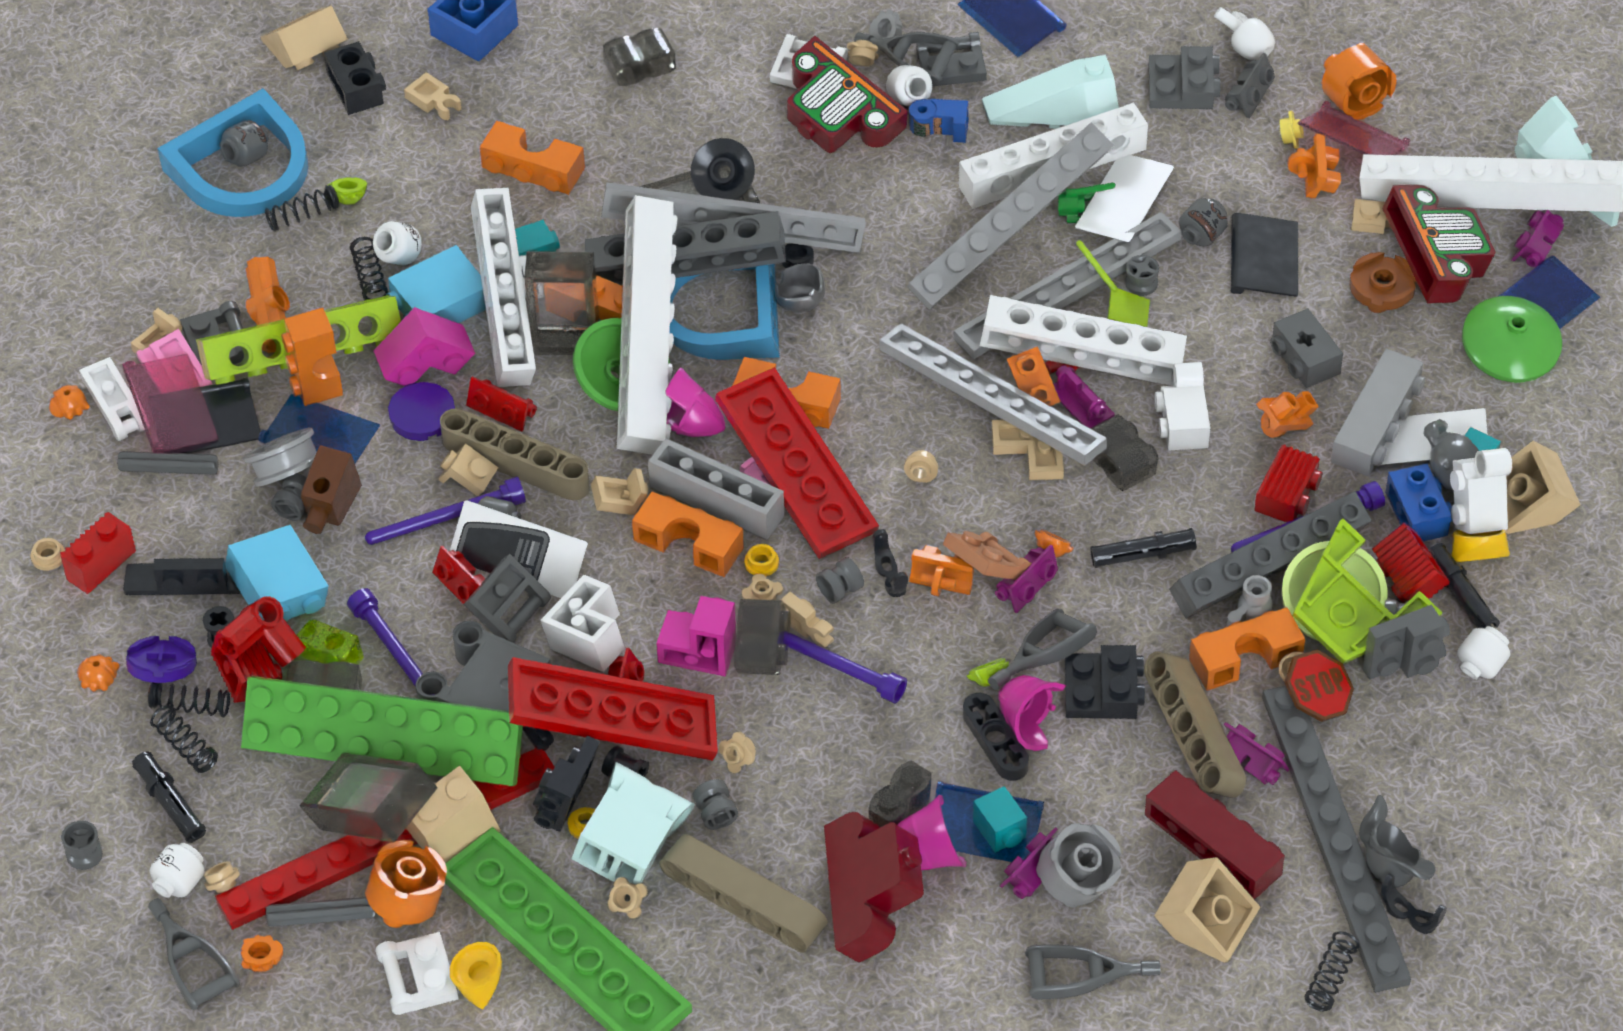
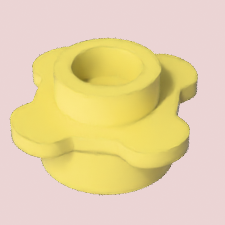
M1291 110L1288 112L1289 118L1280 119V132L1284 144L1293 143L1294 148L1298 149V139L1304 137V130L1301 119L1295 120L1294 113Z

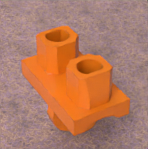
M1315 134L1314 145L1310 149L1299 148L1288 158L1289 170L1297 174L1298 177L1305 178L1306 197L1316 198L1320 190L1335 193L1341 183V173L1327 170L1335 169L1340 155L1339 149L1325 146V135Z
M1038 346L1006 359L1018 389L1049 406L1060 403Z
M1302 391L1296 397L1290 392H1283L1278 397L1262 398L1256 404L1260 410L1264 411L1261 418L1262 431L1271 438L1281 437L1287 431L1308 429L1314 424L1309 415L1319 408L1309 391Z
M925 545L922 550L914 549L911 558L910 583L932 587L931 595L940 596L942 589L970 595L973 586L974 567L956 554L954 557L941 555L938 547Z

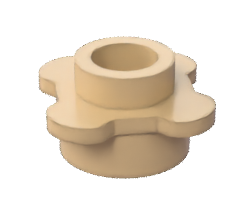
M857 40L847 44V48L850 49L848 51L849 61L856 66H871L874 64V60L879 58V54L876 53L878 46L870 41Z
M756 574L752 577L750 586L742 590V598L745 601H749L755 608L768 609L776 602V596L782 594L783 586L780 582H772L766 579L763 574Z
M735 732L730 740H723L719 743V752L723 754L725 761L728 763L727 768L730 772L738 773L742 766L754 763L755 746L742 732Z
M625 877L617 878L609 895V910L612 912H624L631 919L638 918L642 912L640 908L642 899L648 894L647 887L642 883L636 885L629 883ZM627 894L630 895L629 901L625 900V896Z

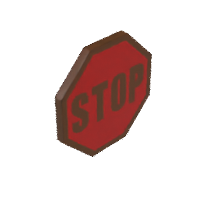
M1319 650L1294 656L1284 681L1295 707L1320 722L1345 715L1354 691L1343 663Z

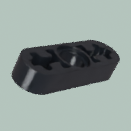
M973 693L967 696L963 703V719L995 770L1006 780L1016 781L1022 779L1028 772L1029 756L1025 748L1017 741L1013 730L1006 722L1002 712L994 700L985 693ZM974 707H978L980 710L985 709L986 721L984 723L980 712L973 711ZM992 731H999L1005 735V739L995 743L989 741L986 735ZM1007 750H1008V755H1009V757L1011 758V760H1012L1013 762H1018V761H1019V765H1018V766H1015V767H1014L1012 763H1007V764H1006V758H1007V756H1006V753H1005V752H1006Z

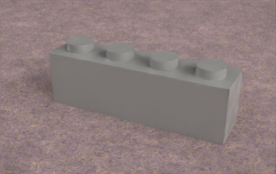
M1387 348L1385 349L1333 442L1331 463L1368 477L1374 465L1379 467L1382 465L1387 452V448L1384 445L1387 441L1393 443L1399 432L1400 424L1397 423L1399 417L1407 418L1412 408L1413 400L1411 399L1413 395L1419 396L1424 387L1426 377L1421 376L1422 361Z
M665 438L648 460L649 484L651 488L695 508H700L717 518L732 521L744 530L765 540H768L784 518V491Z

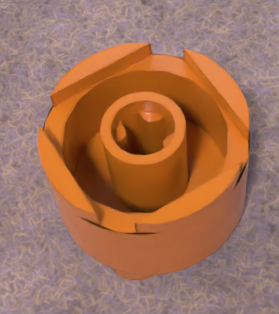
M1359 43L1339 54H1333L1324 63L1326 70L1322 78L1323 92L1347 116L1349 115L1353 119L1361 120L1376 114L1384 107L1381 102L1388 95L1391 98L1395 91L1397 82L1395 73L1365 43Z
M399 840L383 846L374 861L365 890L370 907L383 918L386 925L393 928L422 923L433 917L446 880L447 867L442 857L426 845L424 850L413 846L414 841Z

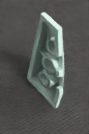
M1106 55L1074 60L982 98L989 124L1028 127L1032 123L1047 124L1049 128L1057 129L1060 128V125L1066 126L1119 108L1115 80Z
M1557 96L1551 97L1519 130L1517 145L1515 146L1516 157L1526 159L1592 160L1591 153L1593 151L1588 143L1581 144L1574 131L1578 128V124ZM1589 211L1611 227L1617 225L1620 212Z

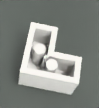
M583 575L540 620L551 650L602 672L625 649L615 620L620 613L611 586L589 576Z

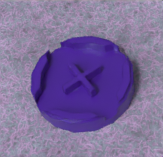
M429 382L413 383L399 389L391 397L388 406L389 419L395 432L406 439L425 441L428 440V437L437 435V437L441 436V415L447 410L455 409L454 399L448 390L438 384Z
M149 636L136 641L127 650V671L133 677L145 682L165 683L180 680L191 674L197 665L195 647L187 640L177 636H169V640H159V636Z

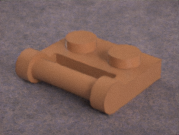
M964 531L963 534L948 532L943 542L945 547L986 576L1017 580L1032 564L1025 558H1018L998 543L997 538L989 532H984L980 535L970 531Z

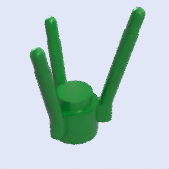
M1115 183L1066 189L1058 196L1059 216H1067V223H1077L1081 217L1079 213H1084L1085 201H1090L1096 192L1114 189L1116 187Z

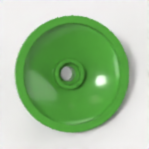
M1498 296L1482 301L1470 311L1462 329L1463 346L1474 365L1489 376L1506 382H1527L1545 375L1555 366L1562 350L1561 332L1553 317L1541 306L1520 297Z
M622 318L604 319L588 327L580 336L573 352L574 373L581 388L596 403L613 411H618L619 378L614 377L611 372H616L620 375Z

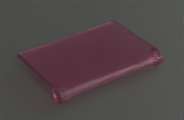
M1327 100L1323 102L1320 111L1298 122V125L1320 135H1325L1326 138L1365 155H1398L1405 151L1410 144L1409 138L1404 137L1401 140L1360 120L1353 119L1351 116H1347L1345 113L1330 107L1331 102Z
M188 353L135 364L134 361H127L122 365L153 453H162L218 440Z

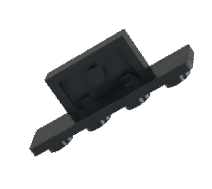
M224 558L154 559V563H132L126 565L123 587L125 595L241 594L226 569Z

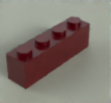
M1175 770L1146 795V817L1199 859L1217 857L1254 900L1282 875L1285 855L1275 843L1267 842L1258 835L1248 822L1235 817L1221 801L1208 796L1193 779L1185 778Z

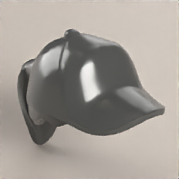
M1438 419L1426 425L1423 432L1431 445L1430 467L1441 485L1447 490L1454 492L1450 484L1453 460L1475 458L1479 450L1468 437L1458 433L1446 432L1448 424L1444 420Z
M1378 795L1372 808L1363 818L1359 829L1360 839L1366 847V862L1369 870L1380 882H1383L1388 874L1395 876V887L1404 886L1413 877L1423 880L1431 879L1436 871L1435 865L1421 857V851L1411 846L1406 835L1398 827L1385 821L1388 814L1387 803L1383 796Z

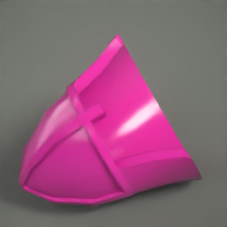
M682 367L678 369L665 390V394L672 400L666 424H670L671 431L676 432L679 436L703 437L724 432L726 428L724 416L718 405L704 391L705 389L697 384Z
M1022 675L1012 678L999 689L998 696L1002 714L1013 730L1017 741L1025 749L1039 751L1048 748V740L1038 725L1047 716L1049 710L1055 711L1056 706L1052 704L1053 696L1051 691H1063L1066 685L1057 682H1047L1029 675Z
M941 795L898 824V826L918 837L919 852L922 857L921 870L943 867H966L967 864L964 857L957 855L949 837L941 805L944 803L943 796Z

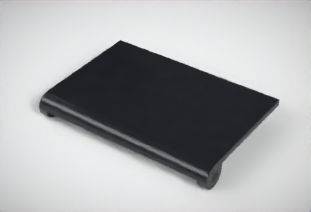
M1245 213L1232 214L1231 293L1242 294L1245 289L1298 297V221Z
M248 377L224 384H214L162 395L148 396L161 453L189 454L262 439Z

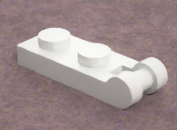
M110 357L79 370L82 381L111 427L117 441L127 438V434L138 430L142 432L149 429L144 412ZM128 414H130V416L132 417L125 421H121L120 419L121 417L126 416Z

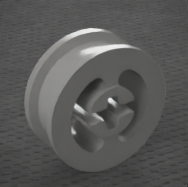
M305 428L289 433L247 453L243 459L245 463H251L257 476L253 480L255 486H264L282 480L312 466L317 453L311 436L314 434L313 429Z

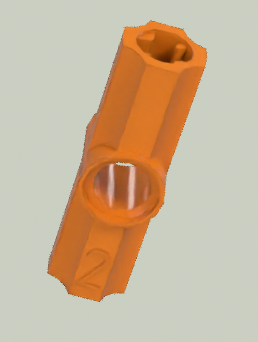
M268 256L250 259L247 261L248 266L246 267L251 297L246 300V309L249 316L256 325L285 319V312L289 310L290 302L285 291L279 286L275 261ZM267 339L262 344V350L266 353L275 352V342L272 339Z

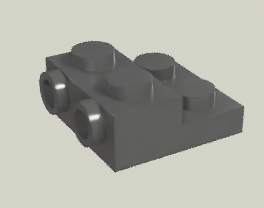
M1181 46L1180 55H1149V108L1213 109L1214 97H1220V78H1214V74H1219L1220 58L1219 55H1213V47Z
M1429 605L1369 628L1363 663V671L1369 680L1380 675L1383 677L1389 676L1399 668L1402 669L1407 678L1417 674L1426 675L1438 667L1440 658L1446 656L1443 638L1450 635L1447 620L1443 616H1439L1434 607Z

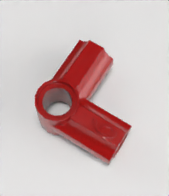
M264 596L245 607L233 621L215 635L218 649L223 655H227L233 660L238 658L259 639L281 668L297 658L306 649V646L283 619L284 613L280 602L270 596ZM259 613L262 614L264 621L260 618Z

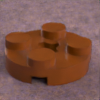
M1374 252L1361 257L1354 264L1350 275L1351 293L1361 304L1367 306L1371 312L1382 313L1386 310L1397 309L1413 299L1416 279L1407 260L1403 257L1395 255V259L1384 257L1385 252ZM1380 278L1383 281L1389 280V283L1380 284L1377 282V279Z

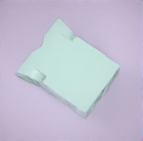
M616 762L607 791L582 831L571 859L613 882L619 877H625L629 883L635 885L642 883L667 837L671 836L684 823L695 804L666 788L654 785L647 778Z

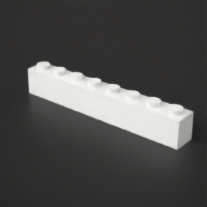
M1363 154L1359 178L1362 200L1385 202L1393 185H1422L1430 188L1437 194L1439 199L1437 207L1623 212V161Z
M635 195L627 207L625 215L617 449L653 455L665 438H670L671 433L670 424H666V419L672 400L665 394V390L671 380L673 371L672 364L668 363V357L674 340L673 334L669 333V326L673 320L675 310L674 304L670 303V295L675 287V274H671V264L674 263L676 257V245L672 244V235L676 231L677 216L673 215V202Z

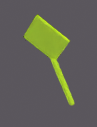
M1078 240L1076 245L1110 288L1107 319L1147 327L1150 300L1117 288L1084 243Z

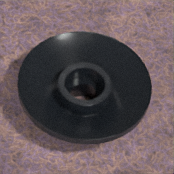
M718 138L705 143L696 152L691 164L693 185L702 196L737 200L749 190L755 176L754 160L748 149L741 143L729 138ZM728 166L730 168V175L722 178L720 171L723 167Z

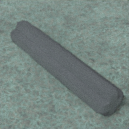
M121 451L117 459L118 469L128 472L214 475L217 473L219 465L218 457L214 454Z
M366 897L275 904L267 906L266 909L267 923L271 927L373 918L376 914L370 907Z

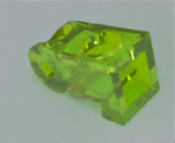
M308 620L297 634L298 638L306 646L305 651L300 656L333 669L334 674L344 679L349 677L364 658L357 635L320 621Z

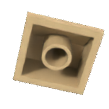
M332 5L314 10L260 36L262 42L285 68L295 66L297 70L314 63L313 56L321 52L324 56V52L339 48L340 43L348 40Z
M1532 441L1511 457L1512 470L1509 475H1506L1508 529L1505 531L1507 534L1557 524L1581 505L1556 452Z
M458 766L403 807L399 816L401 823L424 850L425 845L432 848L442 857L445 864L491 827L495 828L499 833L501 832L483 794L461 766Z
M1215 857L1188 861L1154 917L1175 940L1222 962H1228L1259 911L1260 906L1223 863Z

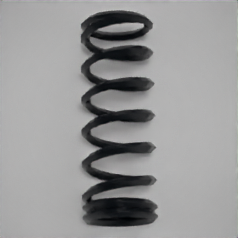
M329 184L325 186L324 194L316 189L314 198L310 194L305 193L303 201L298 197L294 198L293 206L289 202L284 201L282 209L274 205L272 213L270 209L266 208L265 215L270 228L274 232L276 230L279 231L275 208L279 210L286 226L289 227L290 224L285 208L286 204L292 210L296 221L300 223L296 200L299 201L307 218L310 219L306 196L311 199L317 213L321 215L317 201V192L324 199L329 211H331V207L333 209L339 208V199L335 189Z
M364 236L356 238L349 247L353 256L355 270L358 273L357 277L360 281L363 300L370 299L367 297V293H378L382 290L385 291L383 296H387V293H389L388 288L383 280L384 274L380 272L382 267L378 264L379 258L375 252L363 257L357 256V254L362 255L370 252L372 249L374 250L373 239ZM360 241H371L372 246H365L357 251L354 250L355 245ZM370 248V249L367 250V251L360 252V251L363 250V249ZM376 258L374 263H368L364 266L359 264L361 260ZM378 266V271H371L367 274L361 272L364 268ZM381 275L380 279H374L370 282L363 281L365 277Z
M152 682L149 687L148 706L155 709L158 705L162 707V683ZM173 683L170 685L169 699L166 705L172 706L176 711L182 706L186 713H189L194 708L199 715L205 709L210 716H213L217 711L223 718L227 715L230 706V693L228 690L223 692L220 689L218 691L217 705L211 713L209 708L210 688L206 690L205 703L202 710L199 711L197 707L199 688L197 686L194 688L193 702L187 710L185 706L186 685L182 686L181 700L177 708L173 705L175 685ZM227 695L225 712H223L224 700Z
M165 705L157 709L151 717V726L157 728V732L160 735H164L165 741L172 743L173 749L178 750L181 757L187 758L188 764L193 766L197 773H204L210 770L217 762L218 752L212 747L205 748L206 740L197 741L198 732H191L189 734L191 725L186 724L182 726L183 717L175 718L176 710L172 706ZM169 708L170 710L166 711L160 717L157 725H155L153 719L162 709ZM170 713L167 719L161 723L163 718ZM181 720L174 730L168 732L170 726L175 721ZM167 725L165 733L160 730V727H164ZM185 727H188L187 732L175 740L178 733ZM175 732L172 740H170L167 735ZM196 735L189 745L183 747L190 736ZM183 740L180 748L175 746V742ZM202 742V747L197 752L190 755L194 747ZM190 748L187 755L183 754L182 750ZM213 754V757L205 766L198 768V765L205 763ZM197 755V757L194 760V763L191 762L190 758Z
M1344 931L1332 934L1333 940L1328 943V951L1323 954L1324 961L1319 963V971L1314 974V981L1309 984V990L1304 995L1306 1003L1315 1010L1324 1012L1332 1009L1335 1000L1330 994L1339 993V989L1335 984H1342L1344 982L1340 975L1348 973V968L1344 964H1351L1353 962L1349 954H1355L1360 946L1358 940L1352 934ZM1344 934L1349 936L1356 942V946L1347 940L1335 939L1336 935ZM1339 942L1346 943L1351 947L1343 946ZM1334 943L1340 950H1331V945ZM1333 952L1347 956L1349 961L1338 958ZM1330 953L1335 960H1327L1326 957ZM1325 963L1331 970H1322V965ZM1329 963L1338 964L1345 969V971L1337 970L1333 968ZM1324 973L1333 974L1340 978V981L1332 980ZM1321 974L1327 981L1317 980V976ZM1319 983L1328 984L1335 988L1336 991H1329ZM1314 984H1316L1321 990L1312 988ZM1312 995L1317 1001L1328 1006L1317 1004L1316 1002L1312 1001L1309 996Z

